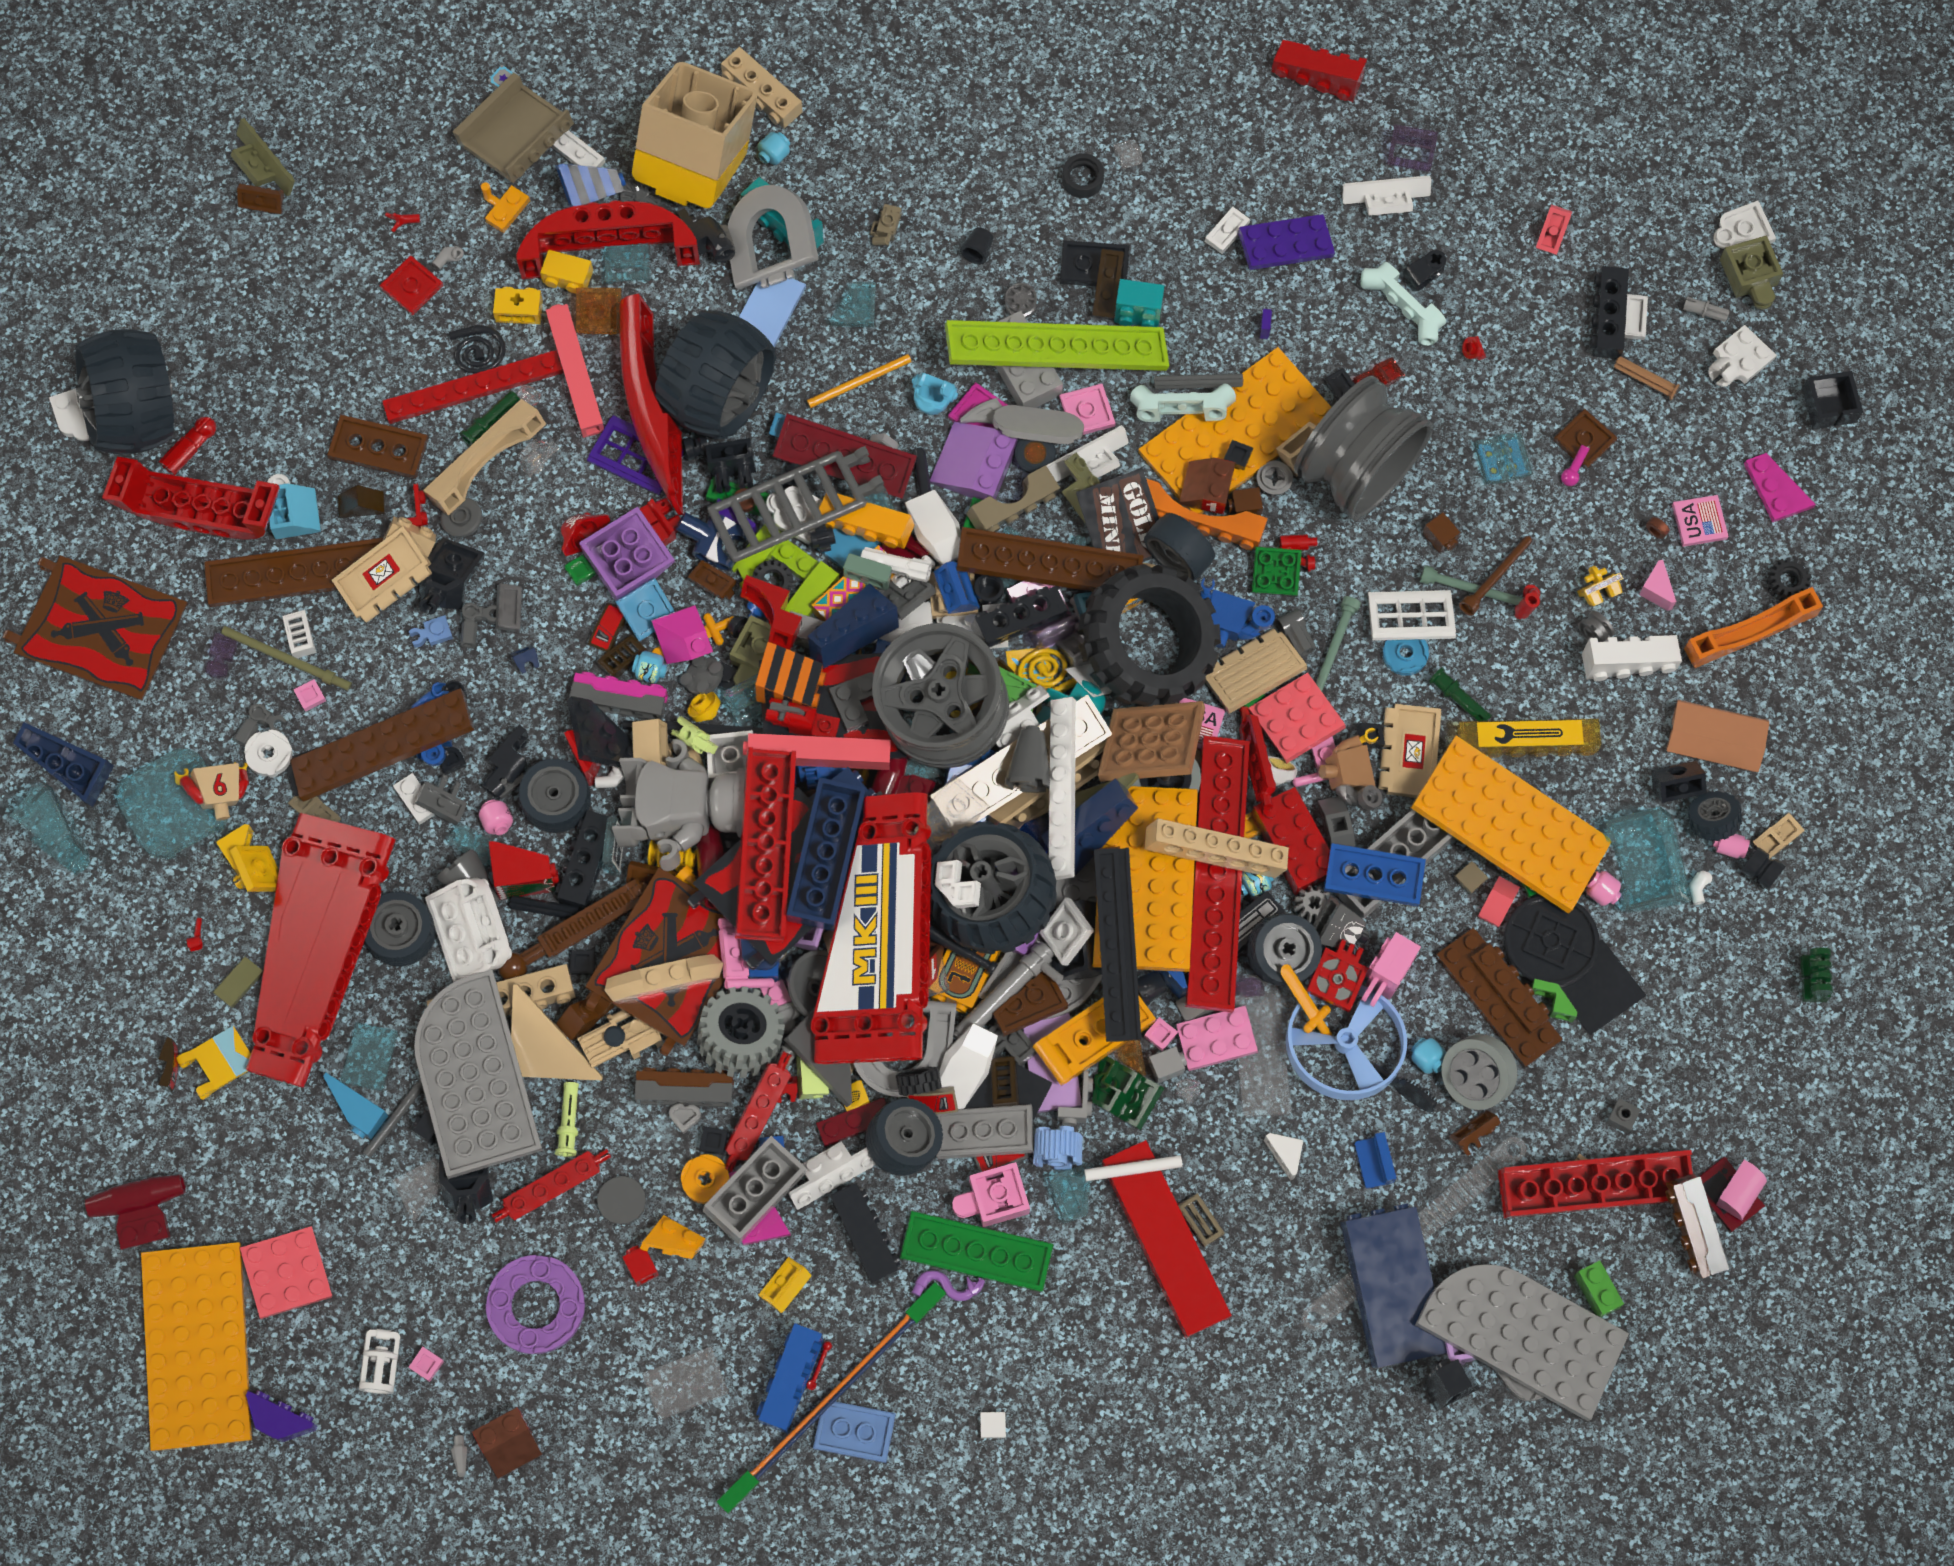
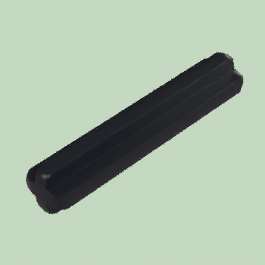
M515 895L510 899V908L514 910L566 919L580 912L579 907Z

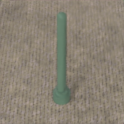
M1424 565L1420 578V583L1429 585V583L1434 584V582L1471 593H1475L1480 587L1477 584L1439 574L1437 570H1434V567ZM1490 589L1485 597L1513 605H1518L1523 599L1522 597Z
M1350 596L1343 597L1340 605L1342 608L1341 612L1343 613L1316 680V685L1321 691H1323L1351 616L1358 612L1361 605L1359 600Z

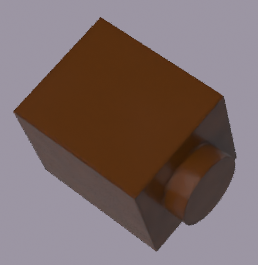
M1259 487L1232 491L1231 499L1227 500L1229 513L1235 515L1248 511L1260 516L1262 515L1263 505Z
M1443 512L1427 523L1423 531V535L1439 553L1446 549L1448 551L1452 550L1459 543L1458 538L1461 533Z

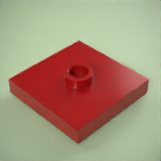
M410 255L379 286L382 291L413 316L444 284Z

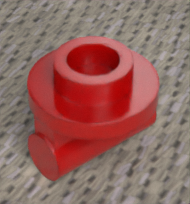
M1478 336L1468 337L1464 340L1462 352L1467 359L1482 360L1486 358Z

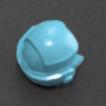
M924 372L917 374L912 379L914 388L913 400L916 407L925 414L938 415L947 408L950 402L952 403L958 398V389L950 382Z

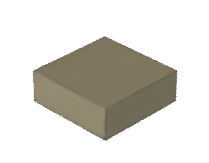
M1471 861L1454 879L1471 895L1488 880V877Z

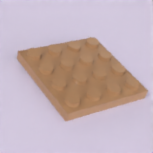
M1203 701L1113 709L1109 726L1112 735L1106 739L1098 772L1100 782L1113 781L1115 778L1118 779L1131 773H1136L1139 778L1191 774L1205 712Z

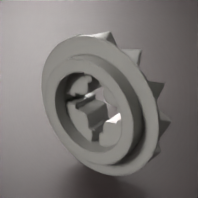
M1269 461L1257 472L1258 486L1263 490V493L1266 492L1272 496L1282 495L1290 489L1293 482L1291 469L1280 461ZM1274 471H1276L1277 478L1281 479L1277 481L1275 486H1273L1272 480L1268 479L1272 478Z

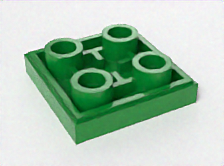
M1256 547L1252 593L1298 597L1302 550Z

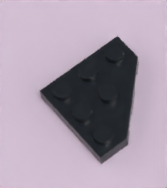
M574 696L567 700L579 760L621 768L620 758H633V741L592 700Z

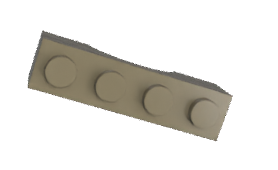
M1045 465L1026 476L1022 481L1023 494L1021 500L1007 504L1001 503L989 496L971 506L966 514L975 529L997 532L1001 529L1000 525L1004 523L1012 524L1019 519L1018 515L1023 512L1026 515L1030 514L1038 508L1037 505L1041 502L1047 504L1054 500L1060 486L1048 467Z

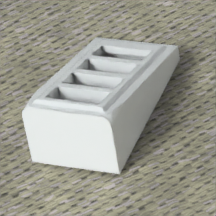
M302 610L282 616L292 656L300 658L317 653L306 611ZM302 617V621L293 624L289 623V621ZM304 625L303 629L296 630L293 632L291 631V629ZM306 633V636L299 637L296 639L293 638V636ZM303 641L308 642L303 645L295 646L296 643H300Z

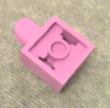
M1397 932L1392 939L1387 937L1379 954L1374 958L1366 973V977L1369 979L1365 986L1368 989L1361 1000L1366 1002L1373 990L1376 991V994L1370 1006L1374 1007L1381 995L1390 1000L1414 962L1421 946Z
M1016 1162L970 1175L969 1183L972 1191L955 1196L952 1202L953 1212L957 1217L966 1218L979 1214L983 1227L1030 1213L1029 1203Z

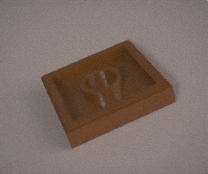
M1584 408L1554 437L1553 441L1573 459L1581 444L1590 448L1581 465L1587 470L1617 441L1618 437Z

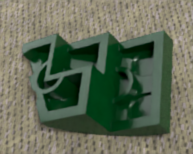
M1106 1056L1099 1061L1098 1074H1095V1090L1093 1091L1092 1103L1141 1130L1164 1088Z

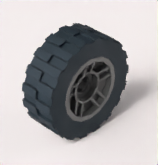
M1707 792V794L1699 795L1689 805L1690 828L1701 839L1704 838L1708 841L1725 840L1735 835L1736 831H1739L1741 828V805L1738 799H1735V796L1727 792Z

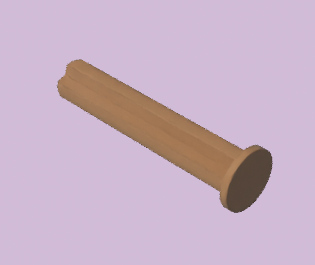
M1619 357L1614 364L1615 369L1667 395L1671 401L1680 387V384L1675 385L1623 357Z

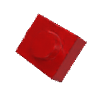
M418 483L413 484L416 517L407 519L413 525L421 527L428 525L427 512H423L422 504H426L425 492L420 490Z

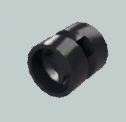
M1758 847L1741 869V872L1750 878L1757 877V883L1769 890L1786 866L1777 859L1770 860L1769 854Z

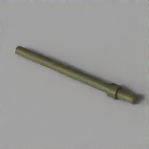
M224 626L222 629V635L322 679L323 683L330 686L333 684L347 691L351 688L352 682L336 676V673L327 669L325 671L227 626Z

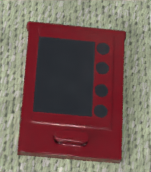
M1723 1157L1702 1173L1700 1177L1710 1208L1728 1230L1733 1232L1764 1208L1765 1205L1757 1197L1742 1221L1717 1206L1720 1196L1736 1173V1170L1727 1158Z

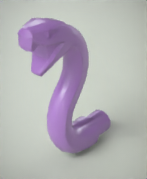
M928 1270L918 1276L911 1293L920 1297L928 1283L932 1280H937L951 1299L966 1301L976 1296L982 1290L985 1281L978 1278V1282H972L969 1277H966L967 1289L957 1291L944 1273L937 1270Z

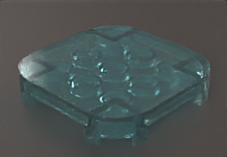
M177 749L128 775L117 788L116 798L119 807L138 841L150 856L167 860L176 858V853L216 831L219 834L225 829V824L228 819L216 820L214 808L202 809L201 805L196 804L181 785L175 783V771L179 775H184V769L187 768L190 777V773L194 768L207 767L199 754L190 749Z

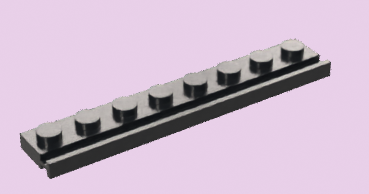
M1129 847L1121 849L1094 850L1106 1042L1141 1040Z

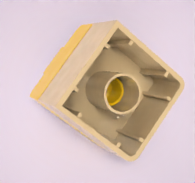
M685 62L676 63L642 104L632 168L634 179L656 188V195L684 206L691 202L703 208H711L723 193L747 154L757 92L752 88Z

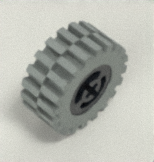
M742 986L741 992H736L735 987L728 989V994L726 995L721 990L717 993L716 999L711 997L708 1000L707 1006H704L697 1033V1045H700L699 1052L701 1056L707 1055L705 1062L709 1066L715 1063V1070L719 1073L725 1069L728 1070L727 1076L733 1077L734 1072H739L740 1078H746L747 1073L751 1071L752 1076L759 1074L760 1067L765 1071L768 1063H774L777 1059L784 1034V1017L782 1013L778 1014L780 1007L777 1003L770 1005L771 997L767 994L764 998L760 997L761 991L754 989L753 993L747 992L748 987ZM753 1024H754L755 1027L757 1028V1031H758L757 1033H754V1032L752 1031V1029H753ZM726 1025L731 1027L730 1033L727 1032Z

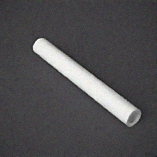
M1181 1155L1084 1169L1086 1181L1181 1168L1182 1159Z

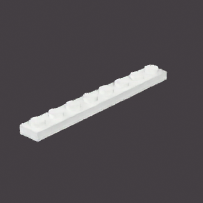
M1073 697L1051 700L1049 858L1056 880L1074 877L1076 700Z

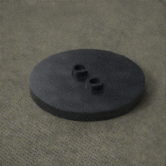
M1541 895L1524 901L1514 910L1506 924L1503 939L1506 956L1521 977L1531 983L1534 979L1559 984L1560 987L1577 982L1589 972L1596 961L1600 944L1597 926L1592 916L1583 906L1576 903L1573 910L1568 914Z

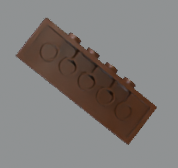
M1474 927L1436 954L1435 957L1524 1069L1563 1040L1548 1021L1549 1010L1542 1002H1536L1532 997L1534 995L1533 989L1527 983L1523 985L1517 978L1519 972L1513 965L1510 964L1508 966L1504 962V954L1498 946L1492 947L1490 943L1487 945Z

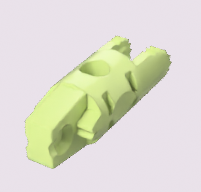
M679 716L677 722L683 727L680 731L673 729L671 734L700 754L703 751L715 754L718 746L710 741V735L682 716Z

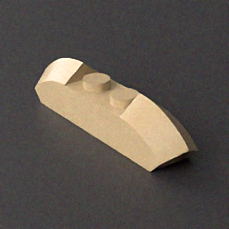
M703 955L642 968L608 978L605 992L613 1002L711 981L719 978L724 963L714 955Z

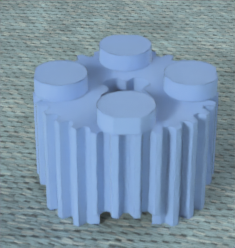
M1060 1126V1130H1051L1049 1127L1036 1128L1033 1164L1036 1167H1043V1164L1054 1166L1055 1170H1070L1072 1165H1082L1083 1136L1078 1132H1074V1127Z

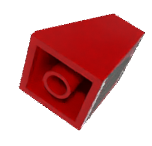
M495 841L489 842L494 887L500 900L510 899L513 895L523 897L556 891V884L559 882L558 869H556L555 862L551 863L548 855Z

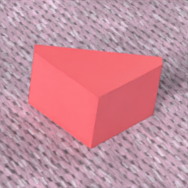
M1499 876L1478 917L1499 928L1520 887Z

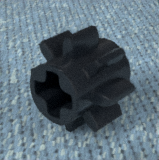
M824 524L815 528V531L809 532L813 549L819 548L820 553L831 551V545L836 544L832 527L826 528Z

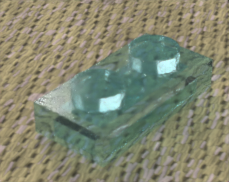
M459 822L447 839V844L463 853L474 849L478 853L482 864L486 866L491 861L489 842L492 840Z

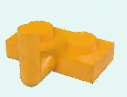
M485 182L481 185L484 199L494 205L493 209L485 217V220L497 230L505 233L530 202V197L511 185L502 198L499 199L492 194L489 183Z

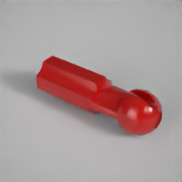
M207 416L197 419L191 430L184 437H181L159 461L160 465L171 475H176L198 451L197 449L208 438L214 436L216 432L215 421Z

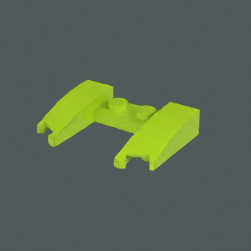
M766 524L756 534L759 542L771 537ZM789 540L740 560L732 568L733 573L737 570L739 571L744 581L746 575L752 577L756 567L764 561L772 558L783 562L794 575L804 581L788 602L785 611H793L806 616L812 614L811 605L840 580L838 572L824 562H818ZM743 581L739 583L741 589L743 586Z

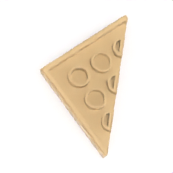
M514 983L511 1037L522 1077L602 1081L603 1075L595 1067H591L583 1053L571 1043L559 1027L523 991L518 983Z

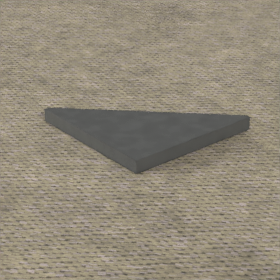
M814 1008L791 1031L784 1041L834 1095L848 1107L852 1104L850 1063H814L815 1034L811 1030ZM827 1023L824 1026V1031L827 1029Z

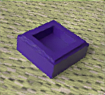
M1263 309L1260 339L1269 338L1272 318L1271 309Z

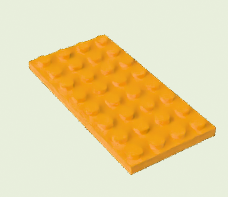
M1279 347L1242 373L1244 379L1243 386L1232 387L1236 394V401L1227 408L1225 419L1205 421L1204 414H1186L1138 449L1140 456L1179 501L1189 461L1213 457L1224 460L1232 440L1253 447V452L1245 470L1234 467L1228 493L1230 494L1257 474L1258 470L1266 463L1276 460L1279 457L1276 450L1277 447L1308 422L1317 426L1332 408ZM1185 506V508L1196 513L1203 514L1205 510Z
M1458 736L1452 739L1411 806V809L1568 914L1573 910L1612 842V839Z
M1131 786L1128 791L1137 804L1138 809L1102 848L1120 846L1121 849L1129 847L1137 969L1189 972L1195 861L1145 850L1146 827L1157 818L1196 827L1198 789ZM1097 904L1093 967H1101Z
M240 1242L141 1253L151 1451L252 1441L251 1411L246 1397L249 1391V1373Z

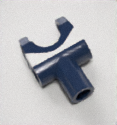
M685 512L679 520L676 530L697 541L692 555L713 567L731 571L734 562L722 550L723 541L711 517L705 523ZM720 514L731 539L746 542L747 538L742 528L734 521Z

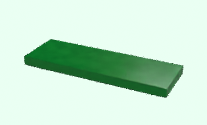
M911 1211L900 1259L1043 1293L1054 1244Z

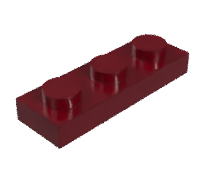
M881 1098L816 1123L824 1146L827 1147L866 1132L874 1115L886 1105L885 1099Z

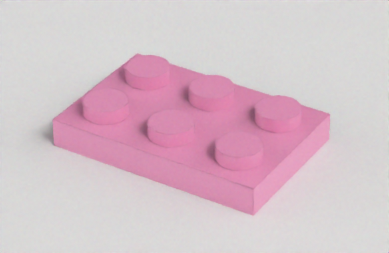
M1246 1005L1235 1008L1233 1013L1219 1012L1176 1024L1189 1071L1258 1053Z

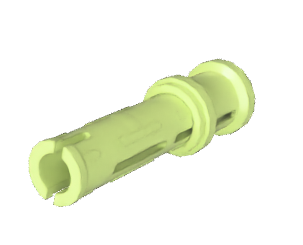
M565 1082L563 1085L561 1126L556 1131V1134L559 1136L555 1155L574 1157L577 1154V1151L574 1149L575 1137L578 1136L575 1121L579 1084ZM569 1098H570V1099H571V1101H570V1114L568 1115V1110H569Z

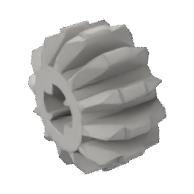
M1311 885L1308 886L1307 892L1303 889L1300 890V897L1298 896L1294 899V902L1297 904L1294 906V912H1301L1298 916L1307 918V921L1310 923L1311 920H1314L1315 923L1328 901L1327 898L1330 893L1328 891L1323 894L1320 893L1322 890L1321 886H1318L1316 891L1313 890ZM1310 902H1312V905L1314 902L1317 903V909H1315V906L1313 909L1309 907Z

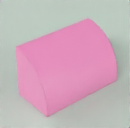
M1744 1159L1720 1196L1717 1206L1742 1221L1767 1183L1765 1175L1757 1167Z

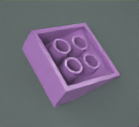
M954 422L931 476L930 483L970 498L975 497L984 500L991 496L996 500L1014 456L1018 438L1008 437L1002 434V430H997L996 428Z
M638 507L579 542L582 553L615 601L654 577L656 579L675 562V559Z

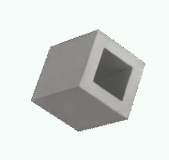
M1177 1047L1152 1055L1148 1060L1157 1084L1184 1074V1066L1187 1065L1183 1052L1179 1053Z

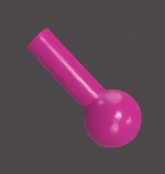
M1581 444L1570 468L1565 469L1561 474V481L1564 485L1574 486L1578 483V471L1590 448Z

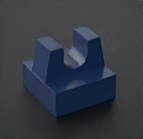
M532 644L511 653L515 664L522 674L526 673V662L530 661L535 668L539 667L538 655Z

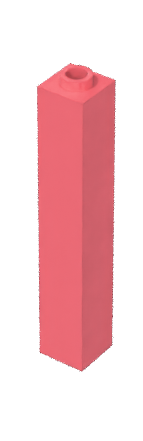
M554 305L546 310V314L582 436L585 438L603 432L604 426L568 305Z
M748 733V741L743 742V755H747L748 747L788 752L794 750L796 751L795 766L889 770L891 740Z

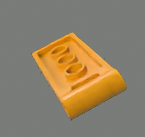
M1139 996L1142 1032L1153 1025L1156 1018ZM1101 998L1033 1045V1048L1062 1086L1128 1041L1106 1042L1104 999ZM1084 1039L1087 1044L1082 1045L1079 1040Z

